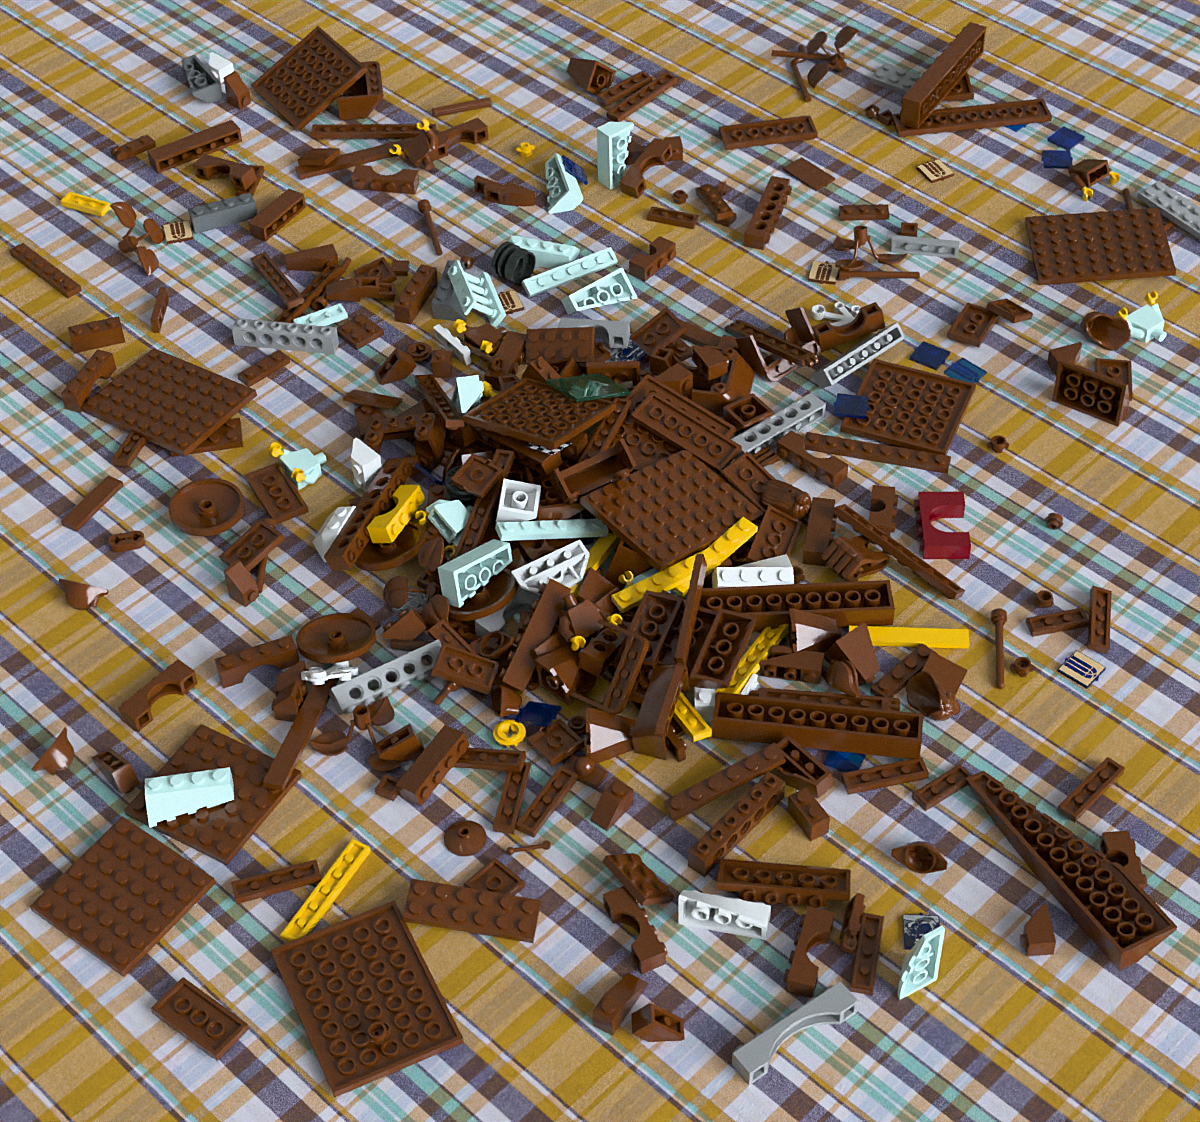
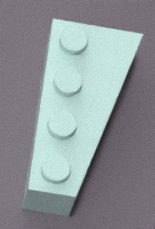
M493 539L437 567L442 595L448 599L449 605L460 608L464 604L465 599L476 594L475 591L481 585L485 586L491 576L497 575L513 561L510 543Z

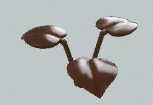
M846 26L838 32L834 42L838 55H831L822 46L828 39L827 34L823 31L816 33L813 39L808 42L806 46L808 53H815L821 48L830 57V64L825 62L822 64L818 63L809 71L807 79L813 89L827 74L829 67L837 72H842L846 68L847 63L843 60L844 57L841 55L839 48L846 45L860 33L859 30Z
M125 202L112 203L110 207L114 210L119 221L129 228L126 235L122 237L123 240L118 243L120 251L126 254L137 250V255L146 275L150 276L159 266L158 258L151 249H146L145 246L137 247L138 241L149 236L152 243L160 244L165 239L163 230L160 229L159 224L155 220L147 218L143 222L144 230L147 233L137 239L134 236H129L136 225L134 221L137 218L135 211Z
M866 226L854 227V240H847L837 236L833 244L834 249L837 251L855 249L852 260L841 259L835 262V267L847 270H857L863 267V261H856L858 248L861 245H865L867 241L874 258L878 259L879 263L896 264L907 256V253L877 255L871 242V236H867Z
M442 537L425 542L418 552L420 566L425 567V572L435 583L428 585L426 590L407 588L408 579L403 576H395L387 582L383 591L385 602L392 608L404 606L408 599L407 592L427 594L430 598L429 602L422 608V617L432 627L442 619L449 624L448 599L442 595L440 581L430 572L437 571V567L442 564L444 555V540Z
M386 696L376 701L369 707L364 705L355 707L353 709L354 719L350 720L351 725L347 737L342 731L332 730L311 740L310 745L323 755H339L347 750L346 742L350 741L354 726H356L359 730H368L376 751L374 745L376 740L371 725L383 726L390 723L395 717L394 709L388 697ZM377 751L371 754L368 759L370 767L377 771L392 770L400 767L403 761L380 759Z

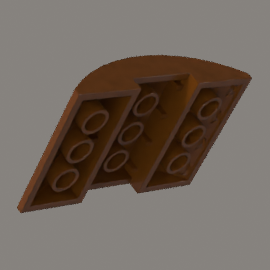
M646 590L628 629L645 637L649 644L640 671L649 673L656 666L677 663L675 652L685 609L683 599ZM702 607L698 608L687 661L689 684L691 687L706 689L729 687L758 620L757 617L719 608V611ZM625 635L616 655L618 660L622 657L628 635Z

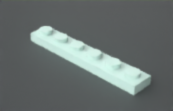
M610 247L522 281V284L528 296L532 297L618 263V260Z
M598 518L497 522L495 527L500 541L607 537L609 532L607 526Z

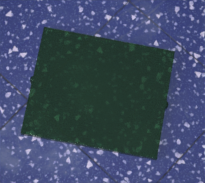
M601 373L547 380L548 385L576 402L631 395L630 390Z

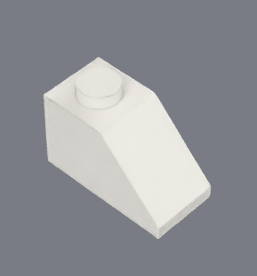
M213 52L210 53V72L220 83H223V77L234 72L233 64Z

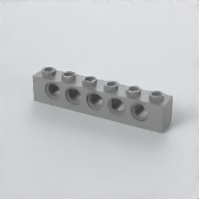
M236 318L232 327L234 344L240 346L335 354L339 344L337 327Z
M898 322L886 326L818 369L812 375L820 389L832 386L906 337Z
M810 393L781 411L774 413L769 418L762 420L740 435L733 437L731 440L742 446V450L735 458L737 459L746 451L753 455L766 446L772 449L777 446V441L790 431L797 434L825 417L826 403Z
M439 639L331 688L329 695L339 715L344 712L346 715L350 714L355 707L362 704L364 706L370 705L379 696H382V698L389 696L393 693L392 690L398 687L400 690L411 685V681L416 679L421 681L427 678L434 668L442 647ZM421 659H428L430 666L423 665ZM403 667H410L413 673H405ZM392 675L395 678V682H388L385 676ZM374 683L377 686V690H370L367 684ZM349 692H357L359 694V698H351Z

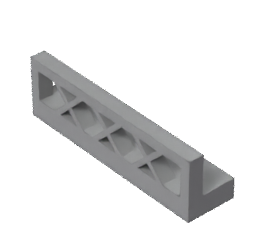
M892 235L891 252L958 258L960 241Z

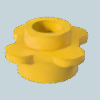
M523 142L516 148V151L521 156L528 157L532 154L535 146Z

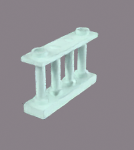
M456 260L450 266L447 273L464 314L467 315L473 308L487 314L490 324L497 328L505 318L506 313L489 274L482 272L478 278L464 272L460 261Z

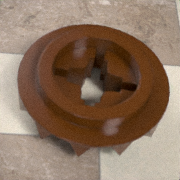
M415 342L408 345L404 350L405 353L412 356L415 363H422L423 360L428 361V358L432 357V348L427 343Z

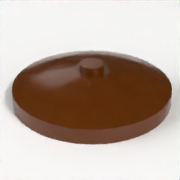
M217 478L200 479L186 484L173 495L169 503V514L173 525L181 532L193 536H212L230 529L241 519L245 509L244 498L240 489L229 481Z
M409 521L393 543H373L370 538L354 563L355 566L365 571H383L404 564L415 557L420 547L426 542L423 528L418 523Z
M504 568L497 575L491 576L489 582L485 586L481 585L475 591L476 594L465 599L464 604L460 608L449 605V617L461 621L476 620L502 609L513 599L517 592V581L511 574V571Z
M334 613L313 619L305 624L296 636L299 653L306 659L319 663H339L355 659L369 651L376 641L374 624L368 618L353 613Z

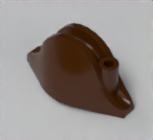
M59 578L60 584L65 589L67 602L77 610H86L90 607L96 608L99 598L109 593L108 589Z
M501 631L490 632L470 643V647L476 653L490 660H506L509 652L515 649V646L512 644L513 637Z
M832 659L829 669L822 673L826 683L852 697H861L857 671L853 663L848 660L838 661Z
M493 683L490 692L495 716L504 717L518 714L522 697L506 686Z
M64 727L53 744L32 767L31 771L46 770L54 776L56 772L64 771L71 765L74 758V749L67 738L66 727Z
M915 841L892 849L891 856L914 872L927 874L947 870L948 862L940 854V849L931 843Z

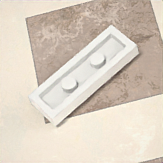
M439 324L433 327L436 339L448 350H451L466 366L472 362L470 357L471 351L466 345L463 346L459 339L453 337L447 328H443Z

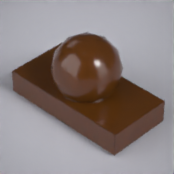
M572 754L563 765L564 768L578 774L577 781L595 790L599 788L608 776V771L594 765L593 760L588 756L577 757Z

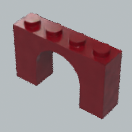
M964 491L918 492V498L914 499V511L918 512L915 515L916 524H919L917 526V538H921L919 540V551H922L923 559H969L971 550L969 532H944L931 524L933 521L941 518H964Z

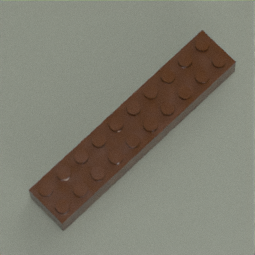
M969 22L956 35L955 39L949 43V46L943 50L942 54L936 58L935 62L929 66L928 70L923 72L921 78L916 80L913 87H910L908 92L902 96V109L899 115L901 117V125L918 129L984 52L986 26Z
M890 580L703 588L699 606L714 611H719V608L757 617L758 620L753 631H763L766 627L776 629L780 625L788 624L789 609L791 608L836 619L837 627L859 626L863 622L867 626L893 625L895 612Z
M717 692L712 718V738L778 744L789 735L803 748L920 759L923 714Z

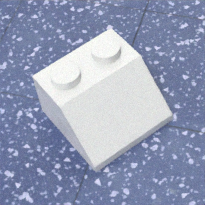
M356 437L353 440L351 468L354 474L353 481L357 488H361L366 492L381 469V459L379 454Z
M504 479L496 522H522L535 519L537 517L541 486Z

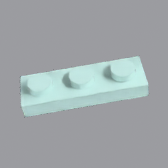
M340 303L293 319L295 324L327 326L347 319L348 315Z

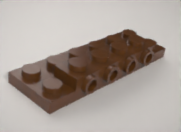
M720 859L717 890L739 892L738 898L749 902L765 901L768 904L788 903L790 906H798L800 904L810 905L813 908L827 907V899L837 902L850 901L851 870Z

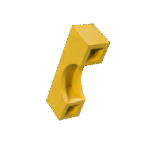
M400 485L392 495L396 507L386 514L376 516L367 527L373 543H393L425 501L420 485Z

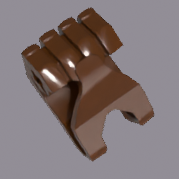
M864 535L853 538L836 537L821 555L824 562L831 567L830 569L846 582H855L860 577L882 571L886 568L890 559L883 551H870L868 549L869 541Z

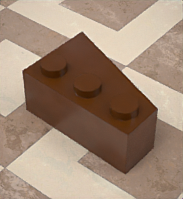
M787 735L776 744L786 762L769 772L785 781L786 785L799 791L807 787L815 798H820L833 787L832 772L792 737Z

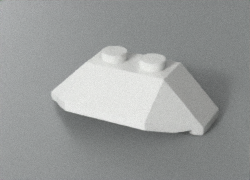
M356 506L338 507L327 517L312 541L324 563L326 562L324 555Z
M577 540L511 571V574L521 588L540 595L538 590L543 582L546 583L550 578L571 588L582 582L590 554L581 540Z

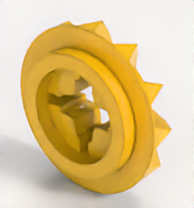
M517 720L501 721L493 730L494 740L500 746L506 745L509 748L510 745H515L517 747L519 742L524 741L526 729ZM510 730H511V732H512L511 737H507L508 732H510Z

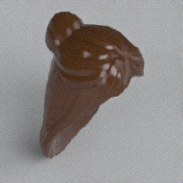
M1093 311L1086 314L1080 323L1082 335L1100 344L1107 350L1115 351L1130 340V326L1124 318Z
M777 479L770 480L762 486L761 502L766 507L771 505L800 521L810 513L812 502L807 492Z
M921 671L909 678L906 687L907 701L911 707L920 711L924 717L934 721H945L953 715L960 713V704L956 700V696L937 681L931 673Z

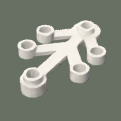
M837 302L834 304V311L842 314L840 315L825 312L824 306L815 305L812 307L811 315L815 320H822L823 318L837 320L838 322L830 324L841 327L851 323L858 315L861 307L857 305L852 306L850 313L845 308L844 303Z
M349 661L333 663V666L327 670L321 669V667H310L309 671L301 672V680H308L313 685L324 684L325 680L339 677L341 681L351 680V676L359 675L358 667H349Z

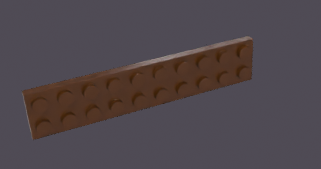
M1044 99L935 109L918 129L901 125L900 113L892 114L891 117L898 137L1044 123L1052 119Z

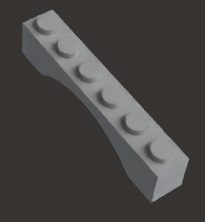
M841 981L834 986L830 985L818 997L810 998L800 1009L792 1010L788 1017L774 1022L768 1030L756 1034L747 1044L738 1046L732 1053V1066L748 1085L752 1084L768 1073L769 1065L775 1052L788 1038L801 1030L813 1026L826 1024L840 1025L857 1013L858 999Z

